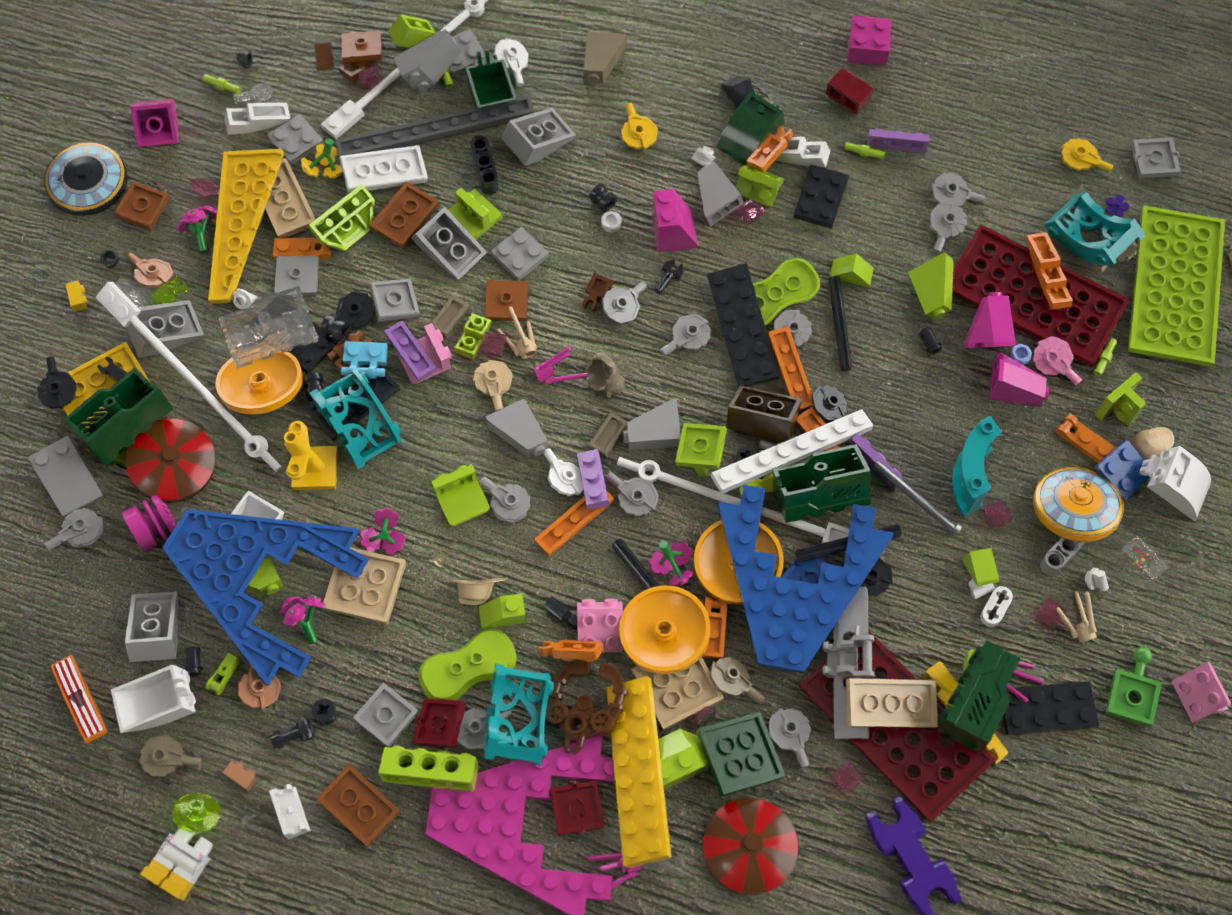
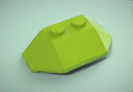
M361 184L307 227L320 243L344 252L371 230L370 224L373 220L375 199L364 185Z
M678 729L658 739L664 790L710 769L698 736Z

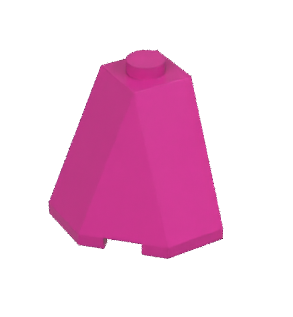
M990 292L989 296L982 298L963 343V349L1016 346L1009 296H1002V292Z
M997 352L992 364L989 399L1040 407L1044 399L1047 400L1049 395V387H1046L1047 379L1007 355Z

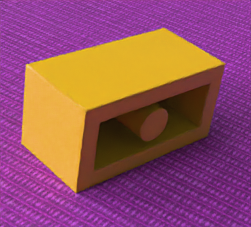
M79 281L65 284L73 311L77 312L87 309L86 304L88 301L83 294L85 292L84 286Z

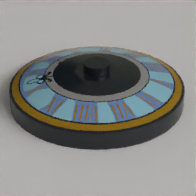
M93 142L75 144L62 150L49 163L44 177L45 189L52 203L60 210L77 216L94 215L113 206L123 195L128 181L127 169L120 155L106 145Z

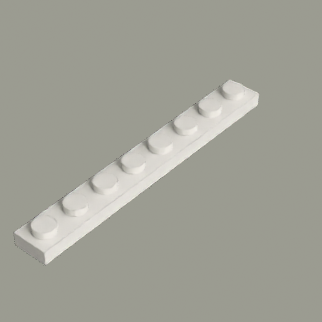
M861 409L711 473V478L720 493L723 494L772 473V469L789 466L809 457L813 453L822 452L850 440L856 434L861 435L871 431L873 424Z

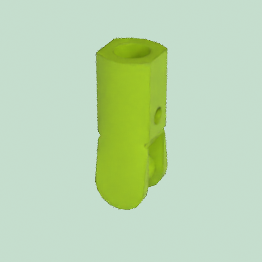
M227 653L215 673L208 680L205 688L207 690H214L215 694L219 696L241 660ZM219 676L223 678L220 683L217 682Z

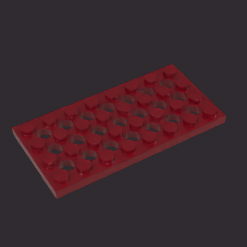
M980 224L953 269L952 295L978 308L982 298L989 296L984 291V288L989 287L994 292H1002V296H1009L1013 301L1010 304L1015 328L1040 341L1051 336L1066 341L1073 353V358L1093 367L1129 302V299L1060 265L1067 279L1066 287L1073 302L1072 307L1051 310L1037 277L1029 248ZM984 248H992L994 253L988 254L984 251ZM1009 257L1013 262L1005 263L1002 258ZM975 263H982L985 268L978 269L975 267ZM1027 266L1031 269V272L1025 273L1021 270V267ZM999 272L1004 278L998 279L994 277L993 273ZM972 278L976 284L970 285L965 279ZM1012 282H1019L1022 288L1013 287ZM1037 291L1041 297L1034 298L1030 292ZM1077 295H1084L1087 301H1080ZM1096 305H1103L1106 311H1099ZM1028 307L1032 313L1026 314L1021 308ZM1073 310L1077 312L1078 317H1071L1068 311ZM1040 317H1048L1050 319V323H1043L1040 320ZM1087 321H1095L1097 323V327L1089 326L1087 324ZM1059 327H1067L1069 329V333H1062L1059 330ZM1078 336L1086 337L1088 343L1080 342Z
M874 636V642L872 643V671L877 669L883 670L886 673L885 679L917 680ZM858 647V654L863 653V647ZM826 660L799 684V688L834 723V693L828 692L825 688L826 683H834V678H827L823 675V666H827ZM858 660V671H863V663ZM938 700L937 721L942 711L945 709V707ZM939 723L938 727H935L934 730H927L922 727H901L898 729L894 727H869L868 739H849L929 824L996 761L985 748L978 754L951 739V747H943L940 744V737L945 735L937 731L941 725ZM877 732L883 733L886 736V742L883 744L877 743L874 739V734ZM909 734L916 735L919 739V744L916 746L910 745L907 742V736ZM894 749L901 751L903 759L895 761L892 759L890 752ZM930 751L934 753L936 757L935 762L929 763L925 761L923 757L924 752ZM957 754H965L968 757V764H960L956 759ZM911 766L916 767L919 770V777L911 778L907 773V768ZM943 768L949 769L952 772V779H943L940 775V770ZM932 784L936 788V794L933 796L927 795L924 791V785Z

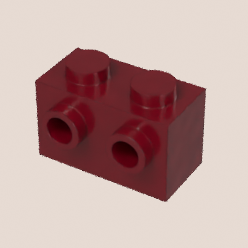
M841 68L828 82L826 95L858 115L871 101L874 88L867 82L857 78L852 72Z

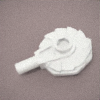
M506 38L499 41L494 48V57H496V60L504 59L510 74H513L516 86H523L524 83L520 72L527 66V51L516 40Z
M550 448L546 449L543 454L551 464L549 476L547 477L551 487L557 490L558 493L567 496L580 495L584 491L580 468L573 463L563 462L561 459L558 460Z

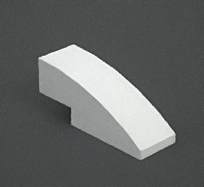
M247 103L246 108L226 109L224 119L227 133L230 135L256 132L282 125L290 120L287 103Z
M792 137V139L787 141L788 146L776 159L777 161L810 167L812 164L826 168L830 150L826 142H807L805 137Z

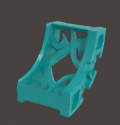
M1087 192L1074 194L1052 218L1043 224L1049 236L1055 238L1067 250L1086 261L1101 266L1115 265L1117 263L1115 259L1134 240H1141L1145 236L1135 218L1126 219L1115 215L1111 218L1105 215L1104 209L1096 204ZM1073 206L1076 209L1074 214L1069 211ZM1063 216H1065V217L1068 218L1069 220H1063V225H1062V223H1061L1059 220H1060ZM1080 227L1086 230L1100 229L1103 241L1084 242Z
M353 368L351 369L352 373L321 391L315 389L309 394L319 412L326 419L330 427L333 426L339 435L337 438L349 459L359 469L366 465V461L396 443H401L402 440L399 435L402 431L396 422L392 423L384 407L368 385L369 380L363 372L359 373ZM357 384L359 389L357 391L351 390V386ZM348 389V395H344L343 391ZM363 393H365L369 399L361 396L363 395ZM340 403H343V406H344L343 412H342V413H337V412H335V408H337V407L341 408ZM348 403H356L369 408V421L366 430L362 426L353 423L343 426L341 422L348 414ZM377 412L382 420L376 421ZM385 428L390 437L377 444L372 438V434L382 438L383 435L379 433V429ZM352 430H357L363 436L361 438L360 434L358 433L357 437L353 438L351 437L350 432ZM368 442H370L373 447L360 454Z
M991 416L984 418L971 431L952 472L953 498L963 518L982 507V501L991 489L984 471V458L992 453L991 445L994 439L1002 433Z
M495 664L490 688L492 707H487L485 722L487 733L484 737V759L494 760L495 756L532 761L535 762L536 766H540L542 758L545 759L548 746L544 743L545 715L548 696L552 695L554 682H551L549 673H536L506 668L505 665ZM506 677L518 678L522 680L518 686ZM525 681L541 682L539 694L535 695L532 693L534 685L524 692L522 689ZM513 695L514 698L510 704L503 702L502 698L504 696L510 699ZM519 700L526 709L531 721L525 728L515 733L511 723L499 717V713L511 710ZM538 703V709H537V710H536V708H535V706H534L533 704ZM504 726L508 730L509 736H507V731L505 733L500 732L499 727ZM534 729H535V736H533V735L530 734ZM526 743H532L534 748H528Z

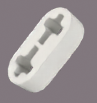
M1000 586L992 592L980 615L984 625L995 627L1002 620L1013 598L1012 592L1007 587ZM1002 593L1005 595V600H1003L999 605L996 602L999 599V595ZM993 609L997 610L994 615L995 618H993L992 620L988 619V614H990Z

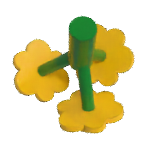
M326 139L324 145L319 144L316 146V159L313 162L305 158L301 159L302 170L305 174L318 177L319 169L315 165L319 162L322 166L330 165V167L324 169V177L335 179L343 174L341 165H334L338 150L333 147L334 142L332 139Z

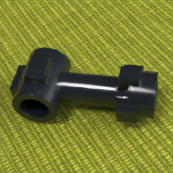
M306 719L296 723L297 729L283 734L279 730L273 732L274 734L270 735L273 748H284L285 742L299 737L301 742L313 739L315 737L313 723Z

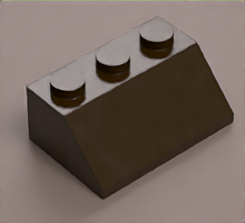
M740 385L728 406L726 428L737 432L753 434L758 437L775 439L779 442L788 441L795 430L802 399Z

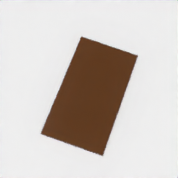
M331 42L315 44L317 70L334 68Z

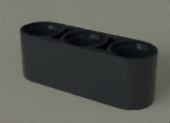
M474 136L471 139V152L480 188L483 193L492 195L498 191L499 185L490 145L485 136Z

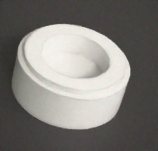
M609 211L602 216L601 226L605 231L613 233L621 228L622 219L617 212Z

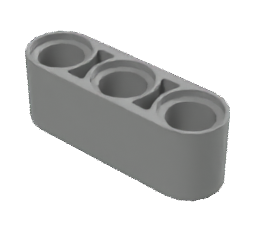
M1062 537L1040 563L1041 571L1049 576L1056 575L1086 542L1073 541ZM1062 545H1067L1071 551H1066ZM1048 560L1055 561L1057 566H1052Z

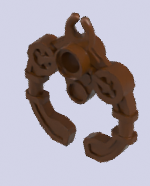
M576 659L561 669L556 677L552 678L554 688L552 695L548 696L546 717L551 724L560 727L566 735L564 740L566 753L571 752L569 746L571 741H577V747L572 750V753L576 755L582 749L586 739L596 734L608 735L616 727V721L625 708L623 706L625 696H628L629 692L626 690L621 673L613 664L602 663L598 670V675L604 681L613 683L614 688L612 692L616 694L614 703H609L607 711L598 710L594 713V702L587 695L580 696L572 709H569L561 702L564 697L560 694L562 685L566 686L572 676L584 677L589 675L591 672V662ZM582 723L581 728L575 731L576 726Z

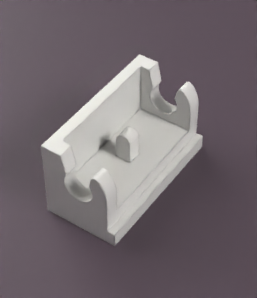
M291 784L285 785L286 788L282 790L275 788L269 791L283 835L288 840L310 831L297 789L292 787Z

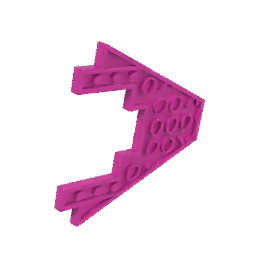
M602 735L586 739L582 749L576 755L572 753V750L577 747V742L569 744L570 753H566L564 746L547 751L546 758H542L540 766H536L535 762L518 760L479 772L474 792L432 788L426 836L567 915H585L586 900L610 902L612 876L541 869L544 846L521 843L526 798L549 800L552 778L584 781L597 780V782L615 783L613 758L601 757Z

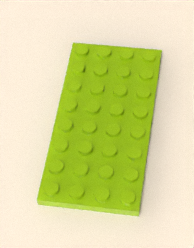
M1143 206L1141 209L1140 227L1145 236L1138 240L1128 352L1212 367L1215 364L1225 220Z

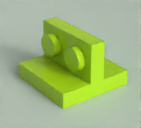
M745 165L739 169L736 189L741 196L772 207L779 187L782 186L785 178L766 171L763 173Z
M462 188L458 189L455 192L456 204L448 210L475 240L502 219V213L476 189H473L471 192H466Z
M1137 372L1134 373L1105 398L1095 416L1102 421L1113 411L1116 417L1128 426L1134 422L1146 405V402L1134 392L1142 377Z
M683 423L675 460L676 465L693 467L700 477H707L709 469H719L727 433L726 427Z

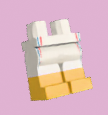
M184 825L179 828L175 835L171 833L168 835L149 866H145L140 873L182 901L185 900L205 865L210 861V858L207 856L213 846L211 842L203 837H200L194 848L188 845L195 832Z

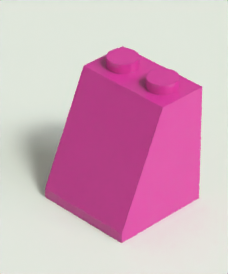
M674 189L653 191L652 222L657 252L698 248L692 210Z

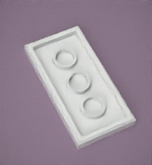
M419 145L340 156L348 194L361 184L370 191L403 186L405 182L411 185L428 182Z

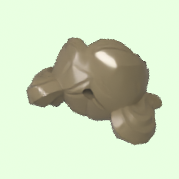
M602 352L596 353L592 358H587L589 365L586 367L585 373H588L589 376L586 377V380L593 390L605 391L607 397H611V393L617 394L624 390V378L619 375L618 367L612 358Z

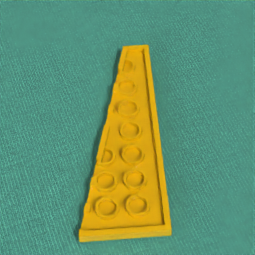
M282 149L223 152L208 301L211 304L232 302V295L236 291L284 156Z

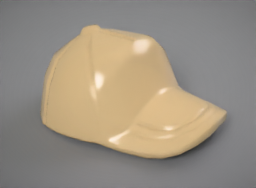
M1157 427L1139 432L1132 437L1130 443L1143 460H1147L1153 454L1160 457L1163 450L1170 449L1174 444V435L1168 428Z

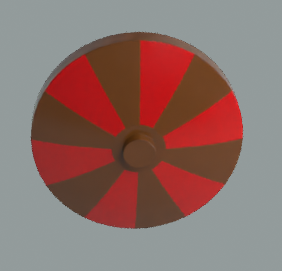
M168 418L152 422L150 430L146 433L140 432L135 437V443L127 448L125 463L132 484L141 494L152 499L151 496L156 494L164 503H175L196 496L208 485L214 474L216 457L210 438L200 427L186 420Z
M744 798L724 805L713 815L705 830L703 854L709 871L725 888L743 895H761L779 887L791 874L798 856V840L791 821L778 807L764 800Z

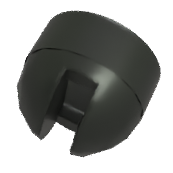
M240 51L236 55L237 63L243 67H250L252 64L251 51Z
M105 250L101 254L100 259L105 266L115 267L118 264L119 257L113 250ZM106 258L114 259V261H106Z

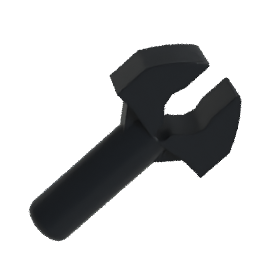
M675 259L665 262L662 268L665 276L656 286V293L662 294L672 279L680 280L683 277L682 263L677 270L671 272V268L675 265Z

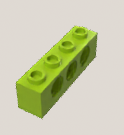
M392 746V748L384 747L378 773L383 783L474 792L479 765L476 756L469 753L457 755L443 750L428 752L423 748L409 750L401 746ZM411 762L409 767H402L404 763ZM435 765L432 769L425 770L426 766ZM451 767H457L456 771L447 772Z

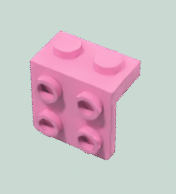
M432 323L424 326L426 336L418 339L417 342L433 362L437 371L423 380L451 369L449 359L452 358L450 350L447 346L443 347L441 341H444L439 329L435 330ZM397 352V355L403 365V368L410 382L412 384L418 383L416 377L413 375L411 370L408 368L406 363L403 361V359Z
M584 599L582 603H577L578 641L603 642L604 650L602 653L622 652L623 647L619 634L621 615H623L622 602H618L617 599H605L604 602Z

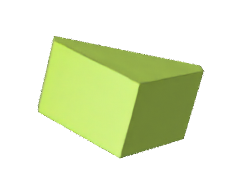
M852 254L833 259L830 277L839 276L841 282L870 287L874 268L858 254Z
M992 548L971 551L962 557L964 565L977 586L999 582Z

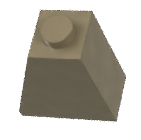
M587 31L583 69L584 82L604 83L626 50V34Z

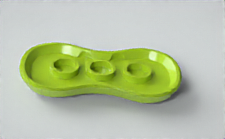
M799 258L786 260L778 266L771 276L760 282L753 283L765 326L785 307L808 301L819 291V276L807 261Z
M486 629L480 631L462 648L453 652L435 654L427 658L418 671L420 686L429 699L458 700L473 685L482 681L492 680L495 664L505 665L506 668L513 669L517 661L516 651L509 637L501 630Z

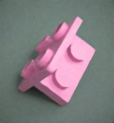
M1209 662L1172 680V684L1192 722H1197L1209 715L1223 712L1231 704Z

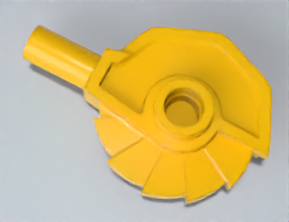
M632 103L626 104L628 122H625L623 129H621L622 140L628 147L646 149L656 142L658 128L648 117H640L636 114Z
M1071 139L1061 146V149H1063L1061 153L1063 162L1071 169L1081 171L1097 167L1110 173L1113 165L1100 160L1101 157L1098 156L1097 149L1087 140Z

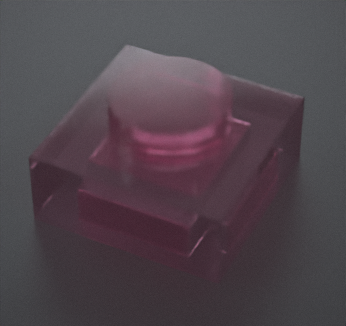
M376 65L358 73L360 85L364 91L375 87L381 82L380 73Z
M206 177L194 178L189 185L202 197L217 195L219 187Z
M753 198L736 209L737 214L748 224L765 213L763 207Z
M485 331L481 353L502 357L507 339L506 335Z
M1004 499L984 506L982 509L991 529L1013 520Z
M1049 597L1035 617L1054 630L1061 621L1056 608L1059 607L1064 614L1068 610Z
M850 761L830 775L843 795H846L864 781Z

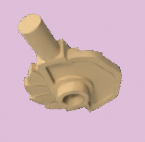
M488 360V362L479 364L480 366L474 371L473 383H475L477 390H480L484 395H490L496 412L503 409L502 394L510 390L513 374L504 362Z

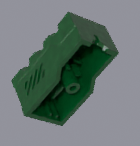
M133 368L110 389H99L63 421L82 445L107 467L118 457L119 450L123 447L129 448L135 443V437L140 432L146 433L150 430L152 422L157 418L162 419L173 410V407L154 383H150L140 371Z
M857 444L813 453L803 463L772 469L774 498L786 523L801 520L804 515L808 514L811 517H818L827 510L832 512L844 511L846 506L851 505L853 507V504L861 506L871 505V470Z
M986 640L983 646L978 645L969 658L968 665L957 682L958 685L947 701L949 704L942 711L937 721L941 724L937 731L980 754L990 743L1010 703L1006 687L1021 658L1005 651Z

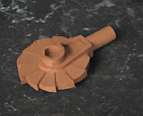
M129 253L127 259L136 266L134 279L138 282V285L146 286V288H158L163 284L166 285L173 277V270L168 262L159 259L141 260L133 253Z
M250 664L249 673L247 675L245 673L241 682L238 683L239 691L237 693L243 704L251 706L253 709L261 708L263 710L277 701L281 683L275 675L270 685H266Z

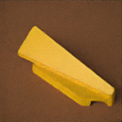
M939 661L930 667L922 678L924 680H936L937 700L946 708L947 704H949L947 701L958 683L945 665ZM994 733L985 749L996 759L994 764L997 765L1008 754V751Z

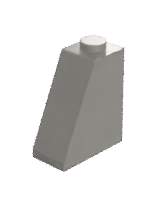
M714 161L709 165H705L697 172L704 215L710 227L744 205L741 194Z
M525 399L486 416L488 429L528 458L540 456L548 449V440Z
M672 399L627 422V430L623 431L624 443H628L629 451L679 447L681 434L677 399Z

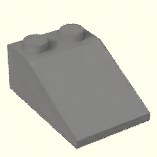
M444 29L397 55L394 59L403 79L419 94L427 91L438 82L462 52V49L450 33Z
M549 108L510 120L501 138L526 166L547 157L573 140L576 134L553 108Z
M445 207L411 237L425 254L456 280H459L487 253Z
M190 300L138 307L141 312L137 318L168 350L204 336ZM132 324L126 327L138 358L160 354Z
M69 436L28 457L63 518L72 513L73 510L82 509L104 497Z
M177 591L133 594L131 596L125 638L129 662L176 659L178 646Z

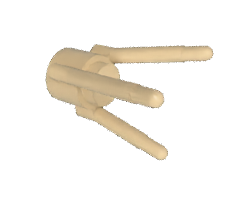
M510 306L508 309L521 338L517 341V347L499 328L497 332L514 351L516 357L521 356L522 359H528L537 353L536 349H538L534 341L531 324L529 321L526 322L528 339V337H525L517 316Z
M1075 591L1074 595L1082 623L1076 625L1077 629H1074L1059 607L1056 608V611L1070 630L1072 638H1078L1079 643L1097 638L1095 633L1097 630L1094 624L1089 592L1085 593L1089 620L1087 621L1079 593Z

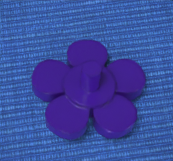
M1117 195L1115 199L1109 197L1106 200L1108 205L1106 212L1109 215L1115 212V216L1122 217L1124 215L1123 211L1129 209V204L1127 202L1122 203L1124 201L1122 195Z

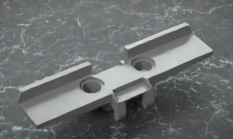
M866 587L858 589L835 624L834 644L823 642V651L827 652V666H823V675L827 678H834V739L869 738V727H850L847 725V692L844 687V681L850 677L855 679L875 678V672L872 671V643L874 642V636L868 635V591ZM847 634H855L850 640H844ZM858 647H863V671H858Z

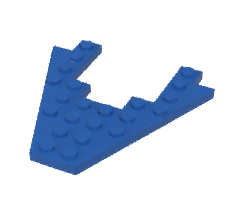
M743 485L740 505L719 502L718 508L757 663L759 666L803 674L892 539L893 532L873 529L876 508L853 504L843 567L821 563L818 584L775 577L773 575L777 555L755 551L765 488Z
M186 509L163 546L165 553L268 686L280 667L300 678L312 657L252 624L263 607V603L244 594L265 557L268 555L287 566L297 548L300 547L357 580L369 561L367 557L350 549L360 532L357 528Z

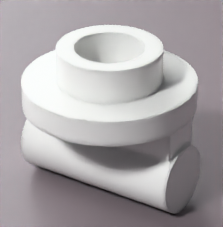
M704 146L703 148L698 147L692 156V160L704 167L712 163L716 157L713 155L714 151Z
M237 289L232 295L234 305L241 310L248 309L258 299V296L248 293L243 289Z
M1093 567L1086 573L1085 583L1088 589L1094 590L1099 588L1101 591L1109 589L1106 574L1103 570Z
M973 578L969 582L973 599L982 597L995 590L993 584L977 586Z

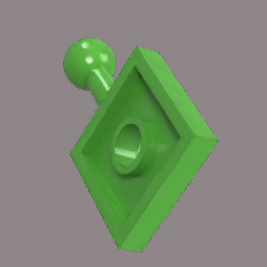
M1139 647L1133 654L1136 662L1134 674L1120 669L1114 671L1105 713L1152 727L1162 682L1143 677L1145 665L1152 660V653L1146 647ZM1131 692L1137 694L1139 703H1132L1128 698V694Z

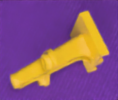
M301 421L291 423L288 428L289 431L284 435V445L292 455L286 469V474L292 479V490L336 489L337 446L310 447L307 426Z

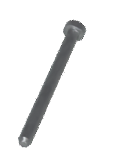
M877 462L874 467L878 472L949 531L948 535L953 538L961 530L962 526L958 522L954 524L883 463Z

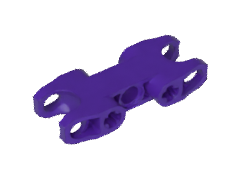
M900 796L892 801L893 808L898 817L896 825L888 826L883 824L873 811L866 814L865 819L871 832L872 840L881 855L886 858L894 853L907 877L899 882L900 887L909 903L920 915H934V911L928 901L929 894L932 891L944 893L949 902L954 906L962 901L955 878L947 864L942 859L932 863L918 839L926 836L925 828L917 814Z

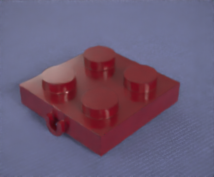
M424 698L420 716H417L415 719L417 727L413 743L419 746L455 748L467 704L460 700Z
M597 780L583 783L572 781L569 782V785L550 788L558 836L575 833L577 835L580 833L585 834L587 831L605 828Z

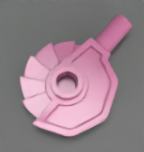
M1051 336L1037 342L1039 346L1034 350L1033 362H1035L1038 370L1040 369L1045 375L1061 373L1076 386L1082 381L1071 369L1073 353L1066 341Z

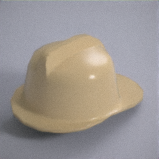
M506 578L476 581L452 580V582L457 583L459 602L461 604L479 605L486 602L490 597L494 582L504 581Z

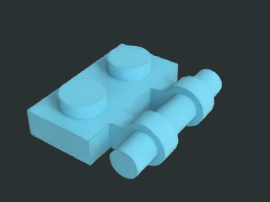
M345 341L343 363L351 365L350 367H342L341 375H349L352 373L351 369L355 368L359 373L363 372L366 376H369L370 379L385 377V368H378V366H386L388 344ZM359 365H370L369 368L359 367Z

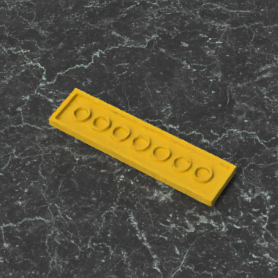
M648 676L625 682L626 690L629 692L623 702L625 708L616 721V727L611 732L623 866L626 868L671 858L652 680ZM614 686L607 687L608 705L609 703H614L616 694L612 692Z

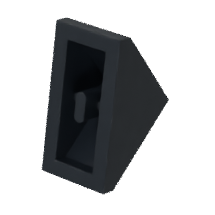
M736 76L721 84V87L737 108L750 92L755 93L751 80L748 77Z

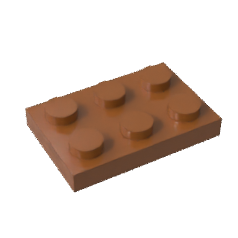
M405 182L372 221L370 229L404 249L411 241V237L420 230L440 206L439 201L410 183Z
M350 764L316 798L367 848L401 813L393 803Z

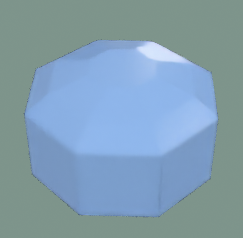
M1018 344L1012 348L1010 358L1025 365L1029 363L1032 352L1028 346Z

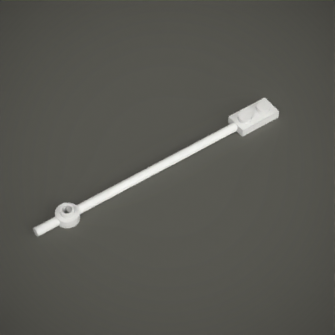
M466 0L465 10L442 30L446 29L451 33L469 16L478 17L482 15L484 3L488 0ZM398 67L357 103L348 100L321 123L322 129L335 140L338 139L364 116L362 108L401 76Z
M107 282L95 298L124 327H129L132 324L245 440L244 447L249 456L254 458L261 457L275 472L280 470L282 466L267 452V440L261 435L252 436L137 318L141 312L139 308L113 282ZM253 443L256 445V450L253 449Z
M622 457L618 459V466L638 472V476L641 479L651 481L652 483L658 479L724 503L740 505L741 499L725 493L721 494L719 491L660 471V467L655 461L646 460L639 464ZM651 471L653 474L648 476L645 472ZM762 507L761 516L823 537L822 543L848 537V528L830 522L826 529L802 520L786 523L782 513Z

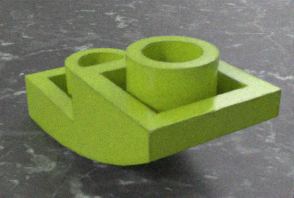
M472 313L464 326L463 334L455 346L454 353L474 360L487 335L491 320Z

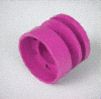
M156 494L151 496L155 504L154 507L151 508L145 499L143 505L146 511L141 513L134 505L121 512L144 553L158 546L155 538L157 534L167 541L168 537L165 530L169 529L172 533L176 527V521L167 505Z

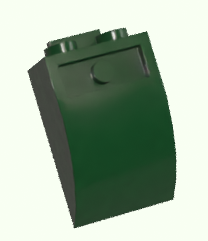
M488 49L484 50L485 57L483 58L481 52L476 51L477 59L473 60L474 65L465 67L468 86L476 109L479 110L517 101L504 59L494 61L493 56H489Z
M750 92L728 121L719 139L717 148L743 165H748L747 160L770 134L775 135L777 129L784 124L783 110L778 105H772L767 102L762 95Z

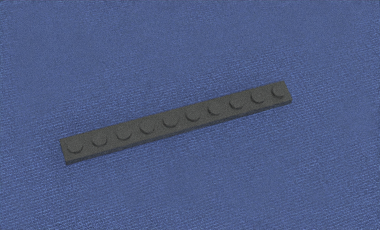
M528 95L517 98V101L479 110L472 108L336 140L339 156L395 149L506 123L535 112Z

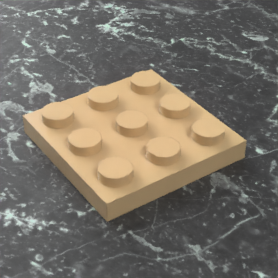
M350 547V549L367 557L369 561L358 580L334 567L323 602L326 603V606H323L322 609L388 625L405 570L406 560Z
M702 657L691 667L672 674H656L638 666L631 669L635 679L645 676L651 678L655 716L663 731L724 701L722 693L719 692L710 679V671Z

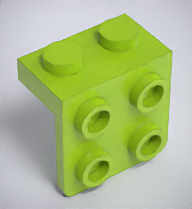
M472 464L468 466L462 465L454 472L441 474L431 481L434 493L450 526H457L489 512L490 506L477 481L476 472Z

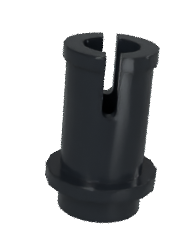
M926 327L918 333L926 345L928 353L934 355L942 350V343L936 339L930 327Z
M190 646L185 649L187 661L185 670L188 672L189 677L200 676L201 671H203L200 659L201 648L197 646Z

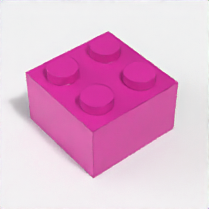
M852 16L849 29L847 62L886 65L890 52L891 19Z

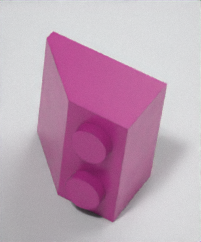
M174 99L132 104L130 110L138 147L178 143V118Z

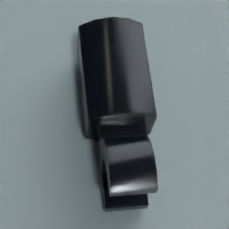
M107 356L105 359L109 365L107 367L97 366L102 374L109 375L115 382H118L128 374L120 366L115 365L113 360Z
M551 596L545 603L544 610L560 622H566L576 631L578 628L577 616L571 613L567 606Z

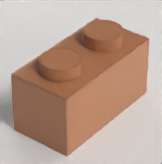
M231 761L222 773L249 792L257 781L255 773L249 769L247 771L244 770V766L238 761L236 763Z

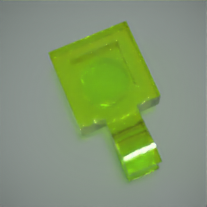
M176 276L169 285L165 283L150 298L154 305L173 303L176 298L175 294H182L188 290L187 284L183 283L181 286H177L181 281Z

